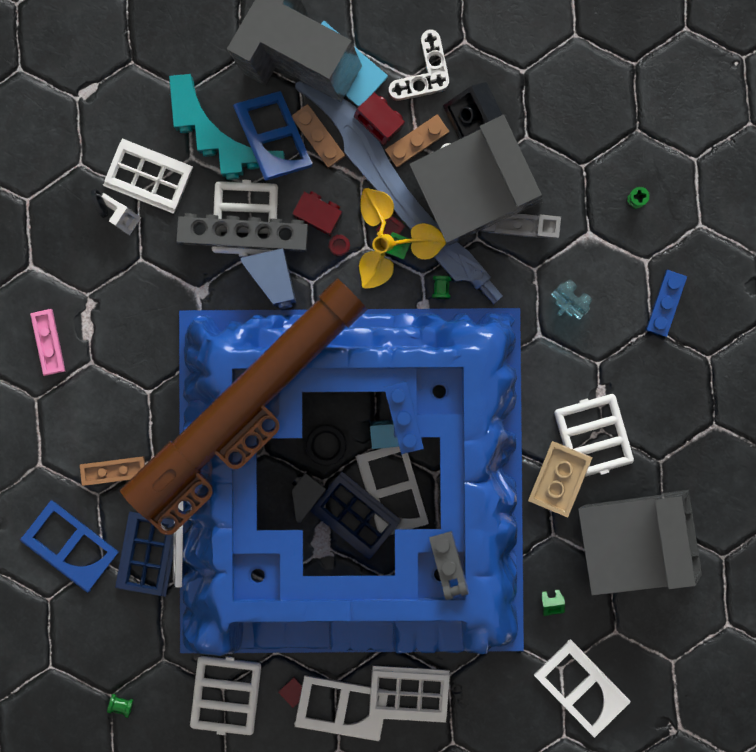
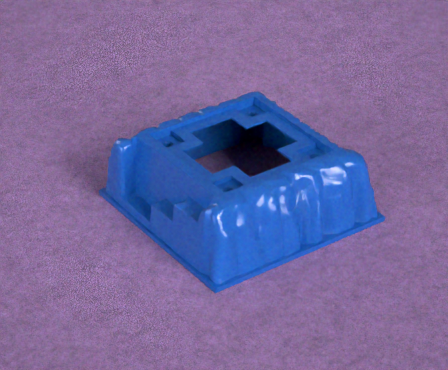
M520 308L368 309L352 326L346 327L266 405L279 422V430L272 438H302V392H385L384 387L407 381L421 437H440L441 529H395V575L303 576V530H257V453L239 469H231L217 455L201 469V473L211 483L212 496L183 524L182 587H180V653L222 656L233 653H459L466 651L468 653L487 654L488 651H524ZM307 310L179 311L180 434ZM437 385H441L445 389V395L442 398H436L433 395V388ZM266 419L262 423V428L271 430L275 423L272 419ZM394 428V437H397L396 431H395V428ZM254 435L248 436L245 440L246 445H256L257 437ZM232 452L228 459L236 463L240 461L241 454L239 452ZM202 484L195 488V492L198 495H204L208 491L207 486ZM183 501V511H188L191 508V504L188 501ZM452 531L469 595L462 596L460 594L453 596V599L446 600L441 580L434 577L437 565L429 537ZM261 569L265 574L264 579L261 581L255 580L252 575L253 570ZM457 578L449 580L451 587L458 585Z

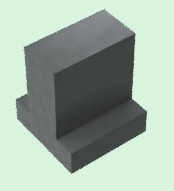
M255 0L227 47L228 52L243 74L266 86L275 68L329 97L342 102L362 67L352 40L307 17V11L301 0Z
M504 115L481 125L480 130L410 163L418 184L449 246L517 213L521 214L543 203L542 194Z
M689 490L587 504L578 508L592 595L659 587L674 589L697 585L702 576Z

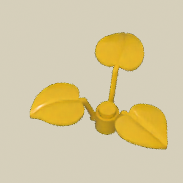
M369 188L363 189L360 204L365 222L370 226L382 224L377 233L378 237L372 243L375 251L365 253L360 259L359 271L362 288L378 287L392 277L394 264L390 259L385 258V252L390 251L394 245L412 242V253L416 257L425 260L436 256L446 245L442 232L435 226L427 223L417 224L412 227V238L394 241L392 236L383 234L386 225L385 219L390 218L394 212L393 200L382 191Z

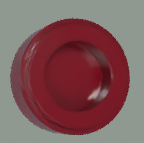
M335 235L329 241V249L333 255L341 257L349 252L350 242L344 235Z

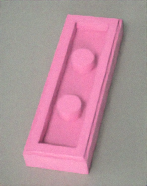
M53 309L30 313L43 376L66 372Z

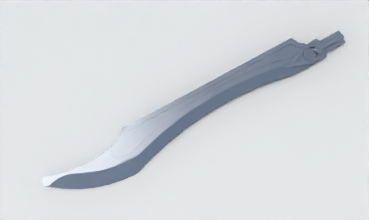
M297 82L295 84L296 90L315 103L330 118L340 132L344 143V154L375 190L382 191L391 197L394 203V212L410 230L415 225L421 223L431 224L440 230L438 224L407 189L389 161L380 142L354 117L357 108L345 99L339 102L305 83ZM458 242L450 246L446 243L441 251L434 256L436 261L455 282H470L476 290L481 289L493 304L503 297L490 282L491 276L473 255Z

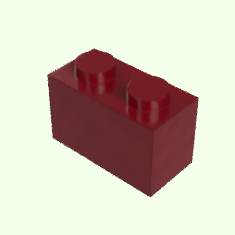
M375 92L357 108L354 117L383 146L402 129L405 123L401 114L393 111L388 106L387 101Z
M304 191L292 213L293 217L331 236L342 216V211L339 210L340 206L331 201L328 204L321 200L322 197L315 192L310 191L308 194Z

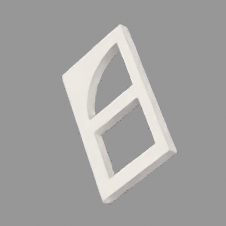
M400 447L381 448L355 456L365 490L379 502V498L412 489L420 517L412 519L400 518L402 521L395 529H413L429 524L408 453L402 454L409 480L376 490L368 461L401 452ZM374 514L373 517L377 531L382 533L388 524L378 515Z
M183 501L178 505L181 511H183ZM183 525L174 533L173 582L175 587H182Z
M571 639L534 674L594 738L631 702ZM570 653L589 675L565 698L545 677ZM597 681L603 693V708L599 718L592 726L572 705Z
M304 675L296 721L294 722L295 727L379 741L383 719L369 718L368 714L364 719L356 723L344 724L350 691L370 694L371 687ZM312 684L341 689L335 722L306 717ZM378 694L377 706L386 707L388 695Z

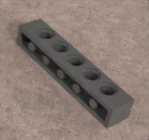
M184 213V217L178 216L177 243L179 245L278 250L283 248L284 251L307 252L308 224H304L302 220H291V223H282V219L274 218L270 219V222H262L261 218L248 217V221L240 220L238 216H227V219H218V215H205V218H197V214ZM198 225H205L206 231L204 234H195V228ZM226 226L227 233L224 236H218L216 234L218 227ZM241 227L249 229L248 235L244 238L237 235ZM264 228L269 229L270 236L266 239H261L259 237L260 230ZM283 230L292 232L289 240H282L280 238V233Z

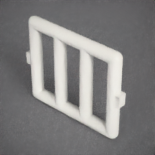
M242 180V182L218 181L215 183L213 215H218V219H222V211L269 213L268 222L272 218L277 219V184L251 183V180ZM223 190L270 192L269 205L223 203ZM218 227L216 234L221 236V232H227V227ZM241 227L237 233H249V229ZM266 228L261 229L259 234H268L269 237L270 230ZM212 247L214 253L239 254V257L273 251Z
M614 394L592 400L587 398L580 400L578 404L555 410L554 415L562 443L573 449L571 436L615 424L618 437L573 449L583 454H589L617 445L622 447L624 457L590 466L585 477L600 473V475L606 474L611 469L634 462ZM609 404L612 416L567 429L564 416Z
M200 656L197 660L190 727L193 729L217 731L219 735H226V733L252 735L255 726L261 664L259 662L235 660V657L226 656V659ZM205 666L252 670L251 683L204 678ZM203 686L250 692L249 704L202 699ZM200 708L247 713L246 726L199 721Z

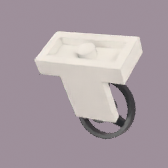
M98 189L91 190L93 203L102 218L108 216V207L115 212L109 222L130 235L141 217L104 193L101 195Z

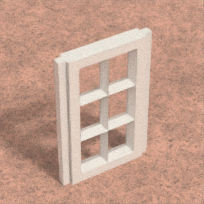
M122 139L103 186L175 214L192 173L193 166ZM125 153L141 159L137 169L121 163ZM145 160L161 166L158 177L141 171ZM119 167L135 173L131 184L115 178ZM165 169L181 174L178 185L162 180ZM139 175L156 181L152 192L135 186ZM160 183L176 189L172 200L156 194Z
M373 665L369 718L446 722L450 671ZM379 678L397 679L396 691L379 690ZM401 679L419 680L418 692L401 691ZM424 681L441 682L440 694L423 693ZM378 694L396 695L395 707L377 706ZM400 696L418 697L417 708H400ZM422 697L440 698L439 710L422 709Z

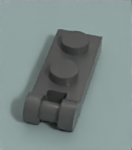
M450 531L429 537L445 599L450 600L454 598L453 596L460 594L462 596L469 595L453 532ZM457 578L458 585L451 587L449 580Z

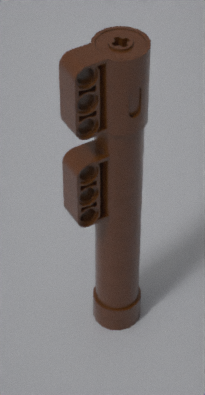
M338 278L173 442L169 441L120 489L121 494L128 503L145 519L150 521L162 534L171 535L175 533L212 496L211 483L201 473V469L215 455L231 469H239L278 432L279 422L266 405L346 327L352 326L368 310ZM272 419L275 423L274 427L271 430L263 429L262 423L264 420ZM250 435L258 438V442L254 446H248L245 443L246 438ZM239 452L241 454L240 461L236 463L229 461L230 453ZM198 485L207 486V493L198 495L195 492V488ZM188 501L191 504V508L188 511H181L178 508L179 503ZM169 517L175 523L172 527L167 528L162 525V520Z

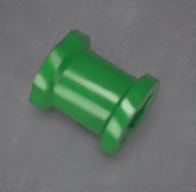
M644 187L634 188L627 197L628 204L634 209L643 207L649 200V192ZM637 193L639 197L643 198L640 202L638 199H634Z
M433 276L434 294H432V298L451 299V295H449L451 277Z
M112 694L107 713L115 712L128 718L134 699L125 700Z

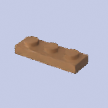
M308 104L292 115L294 123L328 169L345 157L343 151Z
M437 114L386 148L385 152L395 167L398 168L449 133V130Z
M145 456L80 464L82 486L130 480L145 466Z

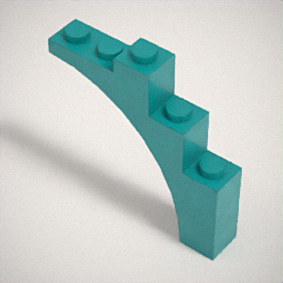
M191 74L169 76L173 125L176 131L191 133L192 129H195L197 151L199 154H203V156H215L216 152H219L221 175L226 177L227 180L239 179L240 175H244L243 167L247 166V169H258L259 165L251 147L234 141L222 133L208 119L196 96ZM268 151L278 158L285 159L283 151Z

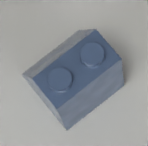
M283 248L240 258L242 264L275 307H279L280 310L293 307L292 304L296 303V298Z

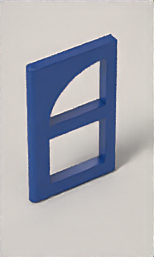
M281 91L233 105L265 180L312 167L311 159ZM277 103L287 126L257 134L248 111ZM292 136L301 159L285 160L269 153L262 144Z
M53 500L48 503L20 539L23 544L87 593L91 591L93 585L119 553V551ZM54 511L77 528L57 555L34 538ZM84 534L107 551V554L102 559L88 566H74L64 561Z

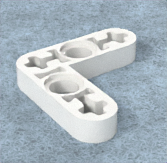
M427 30L421 37L427 73L393 81L389 86V95L393 100H406L442 92L447 89L449 76L441 39L436 31ZM428 36H431L432 39L436 38L433 44L434 50L427 53L431 48L429 42L425 41ZM431 56H439L441 64L432 66L429 63ZM438 76H440L441 80L445 79L442 86L435 83L431 84L432 89H428L427 78H430V82L436 81ZM415 81H422L425 84V88L422 91H415L413 88ZM406 83H410V94H407L408 89L401 91V95L392 92L395 90L396 85H399L400 88H407Z

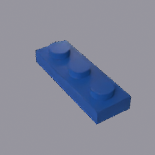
M670 270L665 271L645 331L667 337L687 276Z
M407 381L384 387L401 454L424 449Z

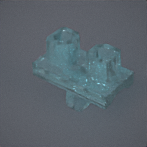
M571 280L566 281L564 284L561 283L551 295L557 300L555 304L561 308L557 313L559 316L565 312L570 317L574 314L580 320L590 310L589 305L592 298L585 293L578 298L573 293L577 286Z

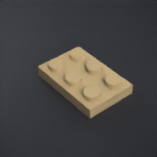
M552 441L528 501L568 518L593 457Z

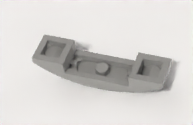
M515 214L481 231L523 237L559 238L561 217Z

